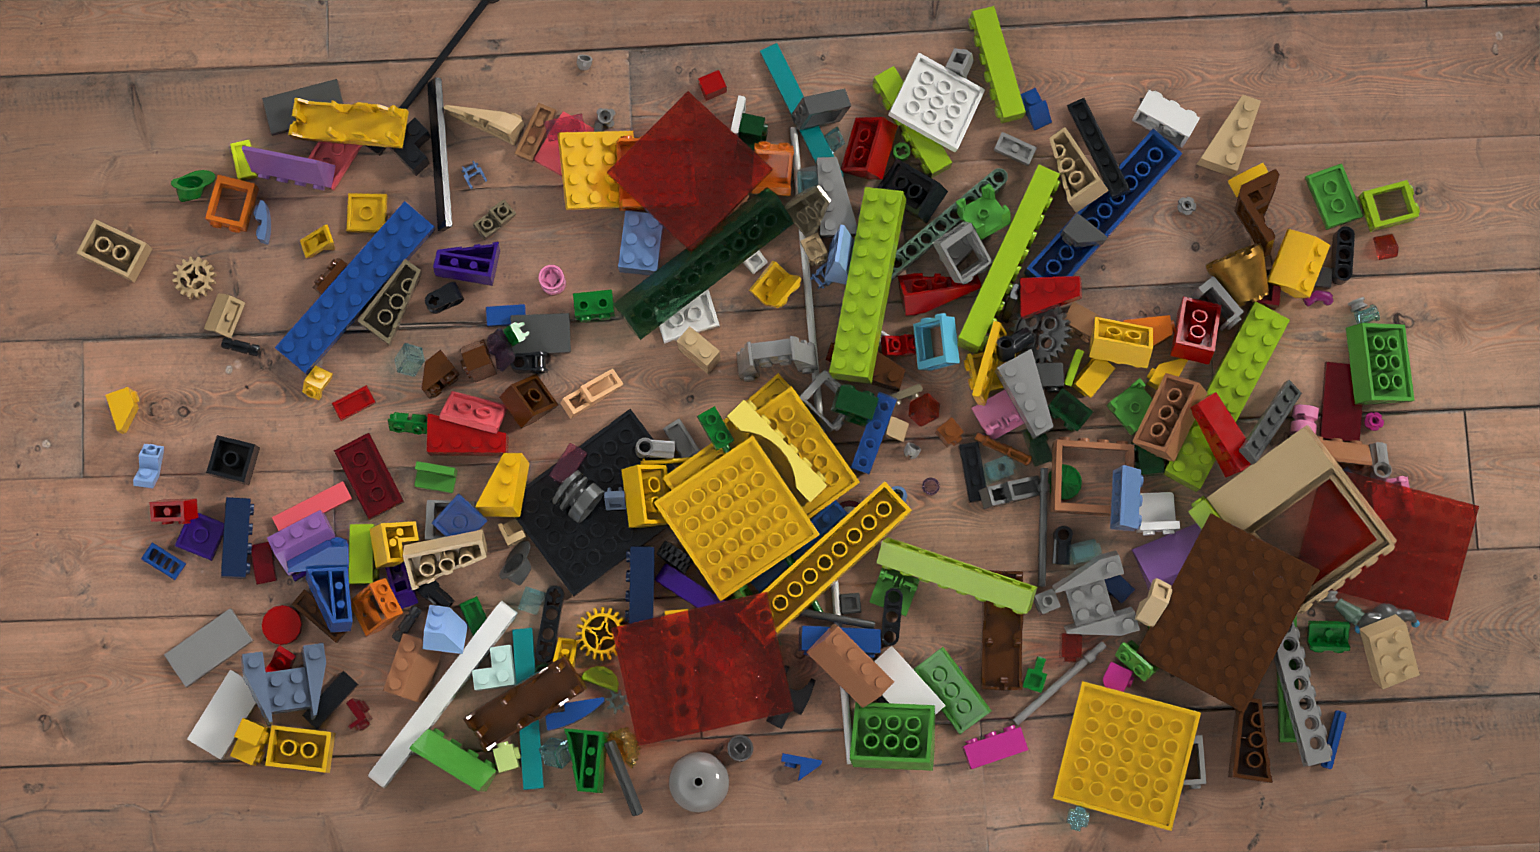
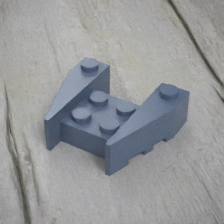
M323 643L304 645L302 647L303 667L265 672L263 651L242 654L243 679L251 691L252 697L256 701L267 726H271L273 722L272 715L310 709L311 720L315 719L326 667Z

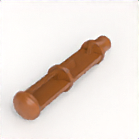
M977 432L974 438L981 442L983 446L998 451L1006 457L1025 464V466H1028L1032 460L1031 455L989 438V435Z

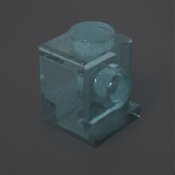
M1007 455L987 462L983 466L991 484L1014 474L1013 470L1016 469L1012 458L1008 459ZM998 465H1004L1005 470L1000 471Z

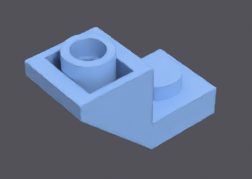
M144 444L138 455L139 470L133 479L134 486L154 488L160 475L164 446Z

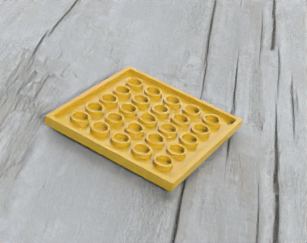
M753 435L654 501V504L720 601L820 535Z
M1082 681L1053 799L1172 831L1201 712Z

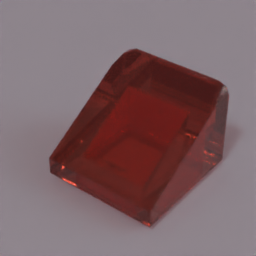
M1393 234L1373 237L1379 260L1397 257L1399 246Z

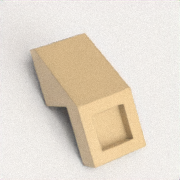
M1158 578L1152 580L1148 597L1139 603L1135 620L1149 627H1154L1169 604L1172 586Z

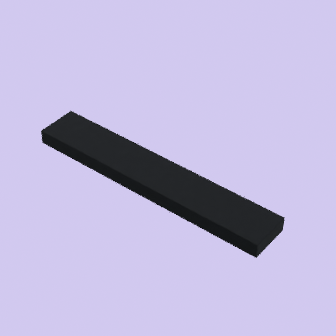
M1085 98L1068 104L1067 109L1109 190L1108 192L1112 200L1131 192Z

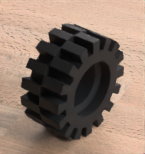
M664 541L656 552L661 559L684 574L694 562L686 553L667 541Z

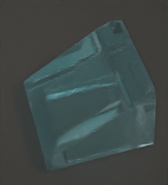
M816 171L797 172L798 194L805 189L817 185Z

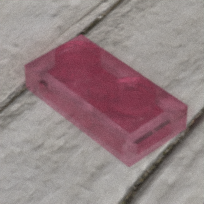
M582 113L544 122L549 142L558 140L557 134L559 132H586Z

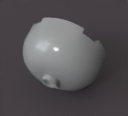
M706 752L689 753L681 757L671 770L669 777L670 792L677 804L688 811L696 813L710 811L719 806L728 793L729 775L727 769L712 754ZM701 778L702 785H695V779Z

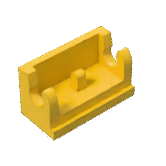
M1091 358L1073 380L1072 387L1084 397L1088 396L1091 398L1116 368L1106 360Z

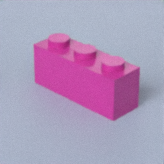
M1015 725L1003 728L1004 733L997 735L996 731L985 734V739L978 741L976 737L965 741L966 745L962 746L969 769L1027 751L1028 747L1021 727L1015 728Z

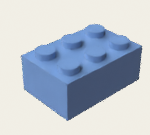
M625 210L618 263L619 272L658 277L665 224L664 215Z

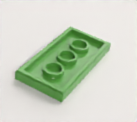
M944 647L913 669L946 705L941 710L959 734H962L992 711Z

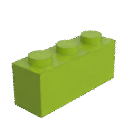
M350 524V585H369L379 580V568L375 566L369 530L376 526L374 524Z

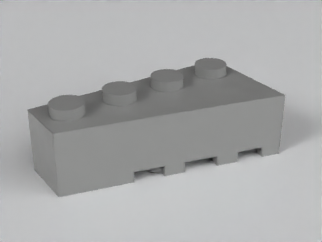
M1030 349L997 367L995 373L1032 438L1035 439L1053 428V423L1033 352Z

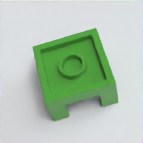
M990 183L981 188L982 197L967 205L965 198L956 201L958 216L963 222L972 223L980 240L1011 224L1009 208L1006 205H1003V208L995 199V190Z
M1140 378L1107 405L1108 409L1131 436L1138 431L1153 400L1144 389L1146 385Z

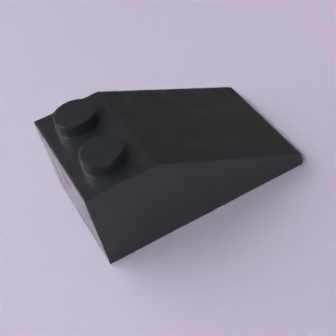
M898 158L877 187L879 189L903 191L906 197L904 210L925 223L929 221L948 193L939 182Z

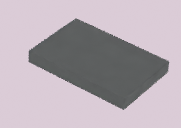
M570 313L511 315V324L524 322L525 325L520 327L522 333L529 331V335L525 337L524 341L512 347V354L571 352Z

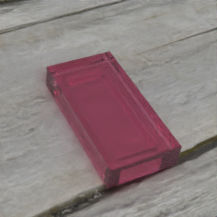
M569 443L549 476L562 484L566 478L577 471L587 452Z

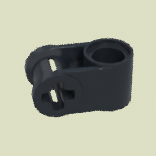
M456 282L447 283L425 297V304L433 314H438L464 301V297ZM433 300L437 302L436 306L432 304Z
M547 352L515 353L510 358L511 368L518 374L548 373L546 368ZM522 359L525 362L524 365L519 368L515 367L514 362Z

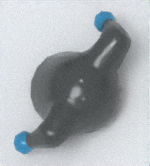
M1383 603L1376 606L1372 612H1367L1362 616L1359 625L1355 627V632L1360 634L1359 628L1395 614L1404 622L1410 621L1412 627L1415 628L1420 625V622L1416 619V615L1412 610L1398 609L1394 605Z

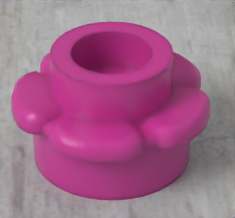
M1370 412L1366 415L1364 423L1368 429L1377 431L1384 425V420L1380 413Z

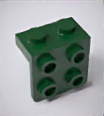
M1064 388L1060 390L1048 405L1050 415L1056 420L1061 418L1065 422L1063 425L1071 432L1074 430L1078 432L1094 412Z

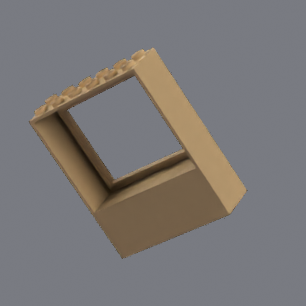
M1309 425L1304 426L1260 458L1255 464L1245 469L1207 497L1223 520L1260 539L1256 533L1257 530L1328 479L1332 480L1377 540L1312 585L1298 611L1301 614L1311 608L1313 601L1316 600L1318 603L1327 597L1330 589L1336 591L1345 583L1344 579L1347 577L1353 579L1360 574L1361 568L1364 565L1368 568L1379 559L1377 556L1380 554L1385 556L1393 551L1395 548L1394 544L1397 541Z

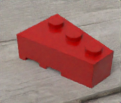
M1081 277L1020 278L1021 318L1024 320L1082 299Z

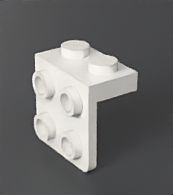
M1172 492L1140 493L1143 497L1142 506L1139 507L1142 523L1136 532L1143 533V536L1155 535V532H1163V535L1175 534V531L1180 529V521H1176L1174 494Z

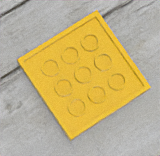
M633 131L559 132L557 136L566 210L619 208L616 142L621 136H632L634 138Z

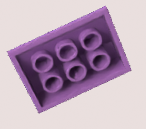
M242 146V151L251 171L258 173L259 178L270 179V176L277 177L276 181L288 183V180L295 181L294 185L304 187L309 183L313 184L314 189L325 190V187L331 188L336 165L314 159Z
M1197 523L1176 531L1175 534L1164 536L1132 549L1149 590L1152 580L1155 578L1171 586L1173 585L1202 530Z

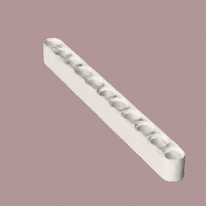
M503 601L496 606L464 648L463 654L457 657L370 771L369 778L382 788L387 787L413 753L409 749L410 746L427 729L433 727L472 676V670L478 668L490 652V647H494L518 614Z

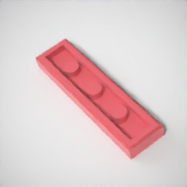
M342 481L273 516L272 519L278 531L319 510L325 514L352 500V497Z

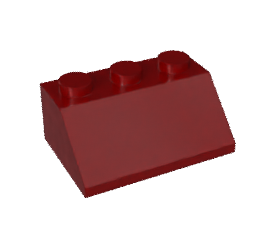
M856 117L841 171L868 180H882L898 126L884 117Z

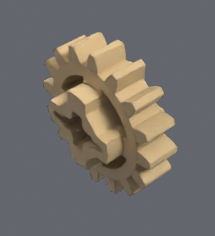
M189 257V262L183 259L182 266L176 265L179 270L178 272H173L177 276V278L173 279V282L178 284L175 288L178 291L181 290L180 294L183 296L187 294L189 299H192L193 295L200 299V294L207 296V290L213 291L210 285L216 284V281L212 278L217 275L215 272H211L214 267L208 265L209 262L207 260L202 262V259L197 257L195 261L192 257ZM202 268L205 269L207 276L202 274ZM183 280L187 281V288L184 286Z

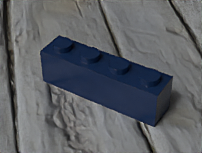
M226 497L221 578L245 579L246 574L250 575V563H247V555H251L252 543H248V535H252L253 523H249L250 515H254V504H250L251 498Z
M630 546V550H626V562H630V570H626V582H630V590H626V602H629V610H625V622H629V627H653L654 546Z

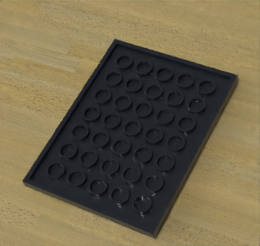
M631 409L627 410L527 484L520 517H515L573 597L625 560L626 550H630V546H643L669 527L667 524L645 528H629L627 508L606 510L604 494L592 512L579 524L568 516L571 506L562 511L560 509L561 503L557 506L552 503L559 486L577 470L582 473L580 480L585 476L588 478L585 488L594 483L604 492H607L608 488H611V491H619V487H622V491H624L621 469L641 465L640 461H643V459L639 458L635 453L637 442L641 438L654 440ZM646 444L639 446L642 452L649 451V447ZM650 457L645 458V460L667 459V458H650ZM671 463V464H657V465H666V466H667V474L670 473L671 471H673V470L675 469V467L673 466L672 463Z

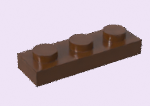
M304 589L291 604L335 643H338L346 634V632H330L314 596Z

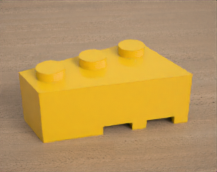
M503 453L475 506L484 517H520L530 464L522 453Z

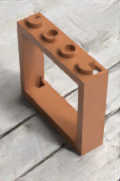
M1059 437V440L1057 439L1052 443L1050 512L1111 516V506L1061 503L1062 449L1066 447L1125 451V465L1134 468V445L1128 444V441L1109 443V440L1099 439L1097 442H1090L1088 438H1078V441L1070 440V437Z

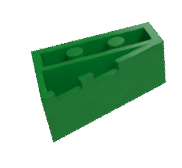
M564 728L569 745L568 750L572 759V769L577 791L603 793L607 754L604 744L608 742L609 733Z

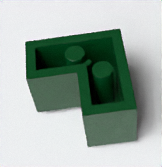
M742 113L734 156L736 161L753 164L754 144L767 140L768 124H765V117Z
M841 385L837 388L831 411L846 416L845 421L864 427L872 421L879 398L875 397L872 392L855 390L856 387L852 385Z

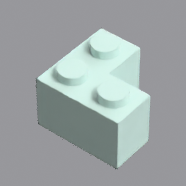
M512 646L490 647L492 667L472 670L474 690L482 691L515 686L516 676Z

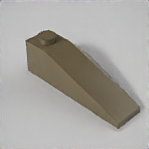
M816 185L797 194L782 209L807 238L817 232L831 199L820 185Z

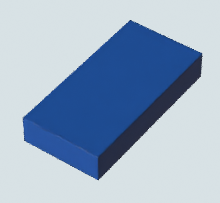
M525 304L486 307L487 327L511 325V315H526Z

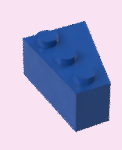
M348 568L307 569L305 579L330 632L351 631L353 619Z

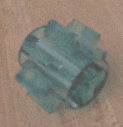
M621 689L618 691V694L610 691L612 697L605 699L610 702L607 709L613 707L614 714H617L620 709L625 713V705L630 706V703L625 700L629 695L622 696ZM620 696L623 704L615 707L616 704L613 703V699H617Z
M1076 805L1075 809L1069 808L1066 823L1071 824L1072 830L1081 831V827L1087 828L1090 813L1086 812L1085 807Z

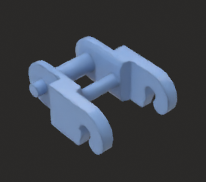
M472 161V165L466 168L462 166L463 170L461 171L462 173L465 172L463 176L470 189H473L469 180L476 174L482 175L484 181H487L481 167L477 168L479 164ZM476 168V172L468 175L467 171Z
M827 262L816 270V274H811L812 277L810 279H814L819 285L818 289H824V285L829 286L833 283L828 280L822 283L817 277L821 274L825 278L823 269L827 266Z

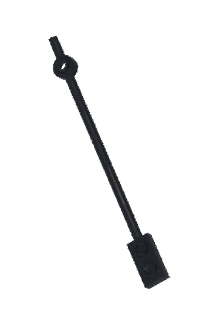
M499 0L480 1L399 108H409L486 6ZM365 145L379 156L386 149V147Z

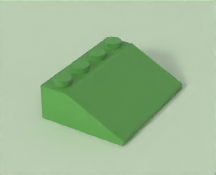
M1360 323L1347 327L1346 336L1355 404L1371 405L1415 401L1405 325Z
M855 702L850 761L853 767L933 771L935 705L870 703L862 708Z
M434 728V730L427 729L410 746V750L477 791L486 792L498 773V770L495 769L496 764L488 759L485 761L477 758L479 756L478 753L471 749H468V751L462 749L460 742L453 738L450 741L444 738L445 733L437 728Z

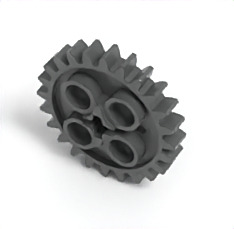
M1058 307L1023 320L1021 314L1016 313L1018 320H1012L1015 327H1010L1009 329L1015 333L1026 327L1034 336V342L1017 353L1021 355L1032 349L1035 363H1038L1040 360L1041 364L1046 363V359L1053 363V356L1059 359V352L1066 353L1063 347L1070 346L1066 339H1072L1067 334V332L1072 331V328L1067 327L1071 321L1068 319L1064 320L1067 314L1061 313L1062 309ZM1036 318V324L1030 327L1031 319ZM1054 320L1055 326L1052 329H1049V322ZM1051 339V346L1045 348V342Z

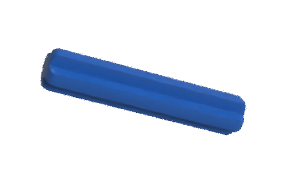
M1336 710L1334 712L1327 738V744L1332 749V761L1321 763V766L1326 769L1333 768L1346 719V713Z

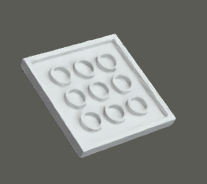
M918 53L888 116L949 150L956 152L985 89Z

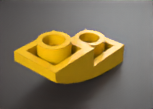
M1261 163L1228 180L1236 198H1238L1241 185L1268 173L1265 164Z

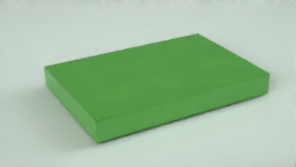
M1342 163L1305 177L1326 230L1363 217Z

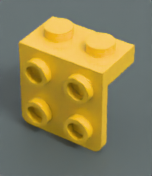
M772 261L749 291L765 306L779 308L783 307L787 303L789 295L800 287L802 278L787 273L776 261Z

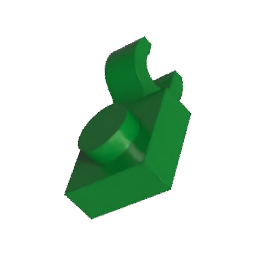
M1037 656L1034 669H1027L1022 684L1024 688L1042 693L1047 674L1042 672L1046 661L1045 658Z

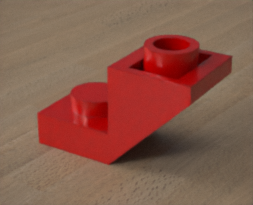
M280 645L275 650L271 662L265 667V672L291 669L296 655Z

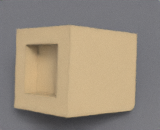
M516 518L505 524H498L509 547L527 540L526 534Z

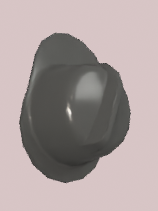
M522 541L512 549L499 573L501 579L508 578L515 584L521 585L527 578L532 568L527 558L530 551V543L528 541Z

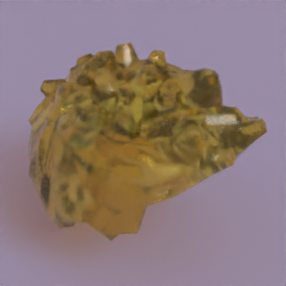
M629 727L620 728L608 733L607 742L610 740L616 741L624 763L632 769L636 765L635 762L638 761V755H640L638 751L641 749L639 746L641 742L638 741L637 735L632 733Z

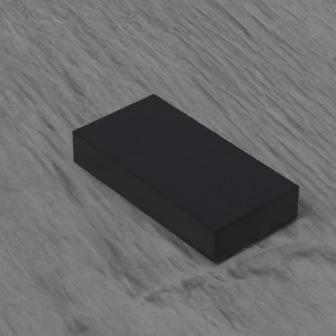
M1013 284L1001 317L1002 322L1008 323L1020 292V285Z

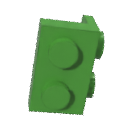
M1133 640L1127 644L1123 642L1115 656L1145 682L1159 671V667L1144 660L1136 653L1139 646Z

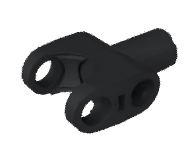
M784 665L776 676L766 695V698L775 702L766 721L780 729L783 728L791 710L802 715L816 682L815 679L811 678L808 685L803 689L792 690L786 683V674L790 668L787 665Z

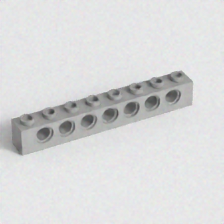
M1293 621L1274 656V661L1302 764L1305 767L1332 761V749L1326 742L1325 736H1327V731L1324 724H1321V709L1315 702L1316 691L1309 680V677H1311L1310 669L1305 665V651L1300 646L1298 640L1300 632L1295 627ZM1285 640L1289 641L1291 644V649L1289 651H1287L1283 646ZM1290 660H1294L1296 662L1295 670L1290 669ZM1296 679L1300 680L1302 683V687L1300 690L1296 689L1294 686V681ZM1301 699L1306 700V709L1300 707L1299 702ZM1307 718H1309L1312 721L1311 729H1308L1305 726V720ZM1312 738H1315L1318 742L1316 749H1313L1310 745Z

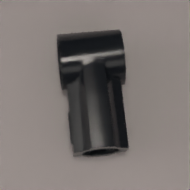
M1025 327L1011 336L1000 337L997 341L998 359L1002 362H1008L1015 357V353L1034 342V336L1031 334V331Z
M1060 526L1054 530L1052 564L1070 565L1073 532L1068 526ZM1059 530L1067 531L1068 537L1066 540H1061L1058 537Z
M436 580L429 584L425 583L419 586L418 589H415L435 606L451 607L455 602L440 587L441 585Z

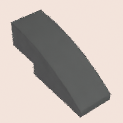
M1039 476L1008 481L979 490L983 508H993L1040 496V492H1038Z

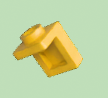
M315 365L303 382L302 392L310 398L320 400L322 398V391L331 381L333 373Z

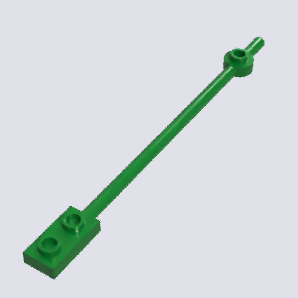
M714 406L699 414L697 418L715 450L717 451L722 448L725 454L732 450L729 443L733 442L734 439L716 407ZM791 554L785 558L789 567L795 563ZM817 600L811 604L814 611L823 612Z

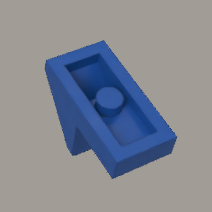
M1036 88L1021 94L1026 115L1034 131L1052 123L1046 100L1042 101Z
M782 753L781 762H785L784 766L796 768L797 765H801L798 781L822 764V760Z

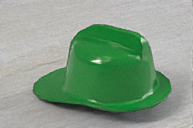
M198 170L173 179L171 185L176 188L179 201L186 202L200 198L204 187L214 182L216 177L211 171Z

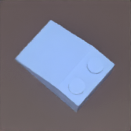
M840 225L830 243L824 280L846 285L855 240L844 225Z

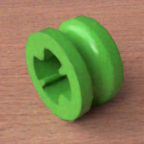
M903 142L896 144L893 149L894 159L898 158L901 161H906L910 155V147ZM902 148H904V153L907 154H902L901 156H899L898 151L896 150H901Z

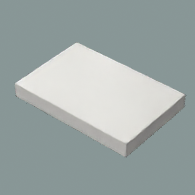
M709 290L653 306L664 344L678 340L689 326L697 333L720 327Z

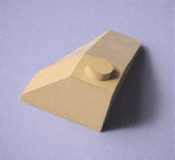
M450 105L444 106V111L447 115L514 146L525 126L523 120H521L522 117L515 113L509 114L501 111Z

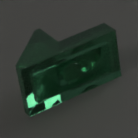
M1028 429L1021 430L1029 454L1032 456L1034 467L1052 462L1047 435L1044 433L1033 439Z

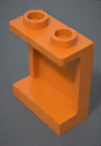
M766 141L754 144L752 194L790 196L792 160L794 155L792 145L789 143L775 145Z

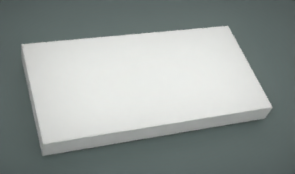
M892 646L874 661L894 681L882 694L889 703L935 705V715L946 706Z
M232 670L228 672L187 740L220 760H223L236 739L234 735L242 718L248 719L257 705L242 676Z

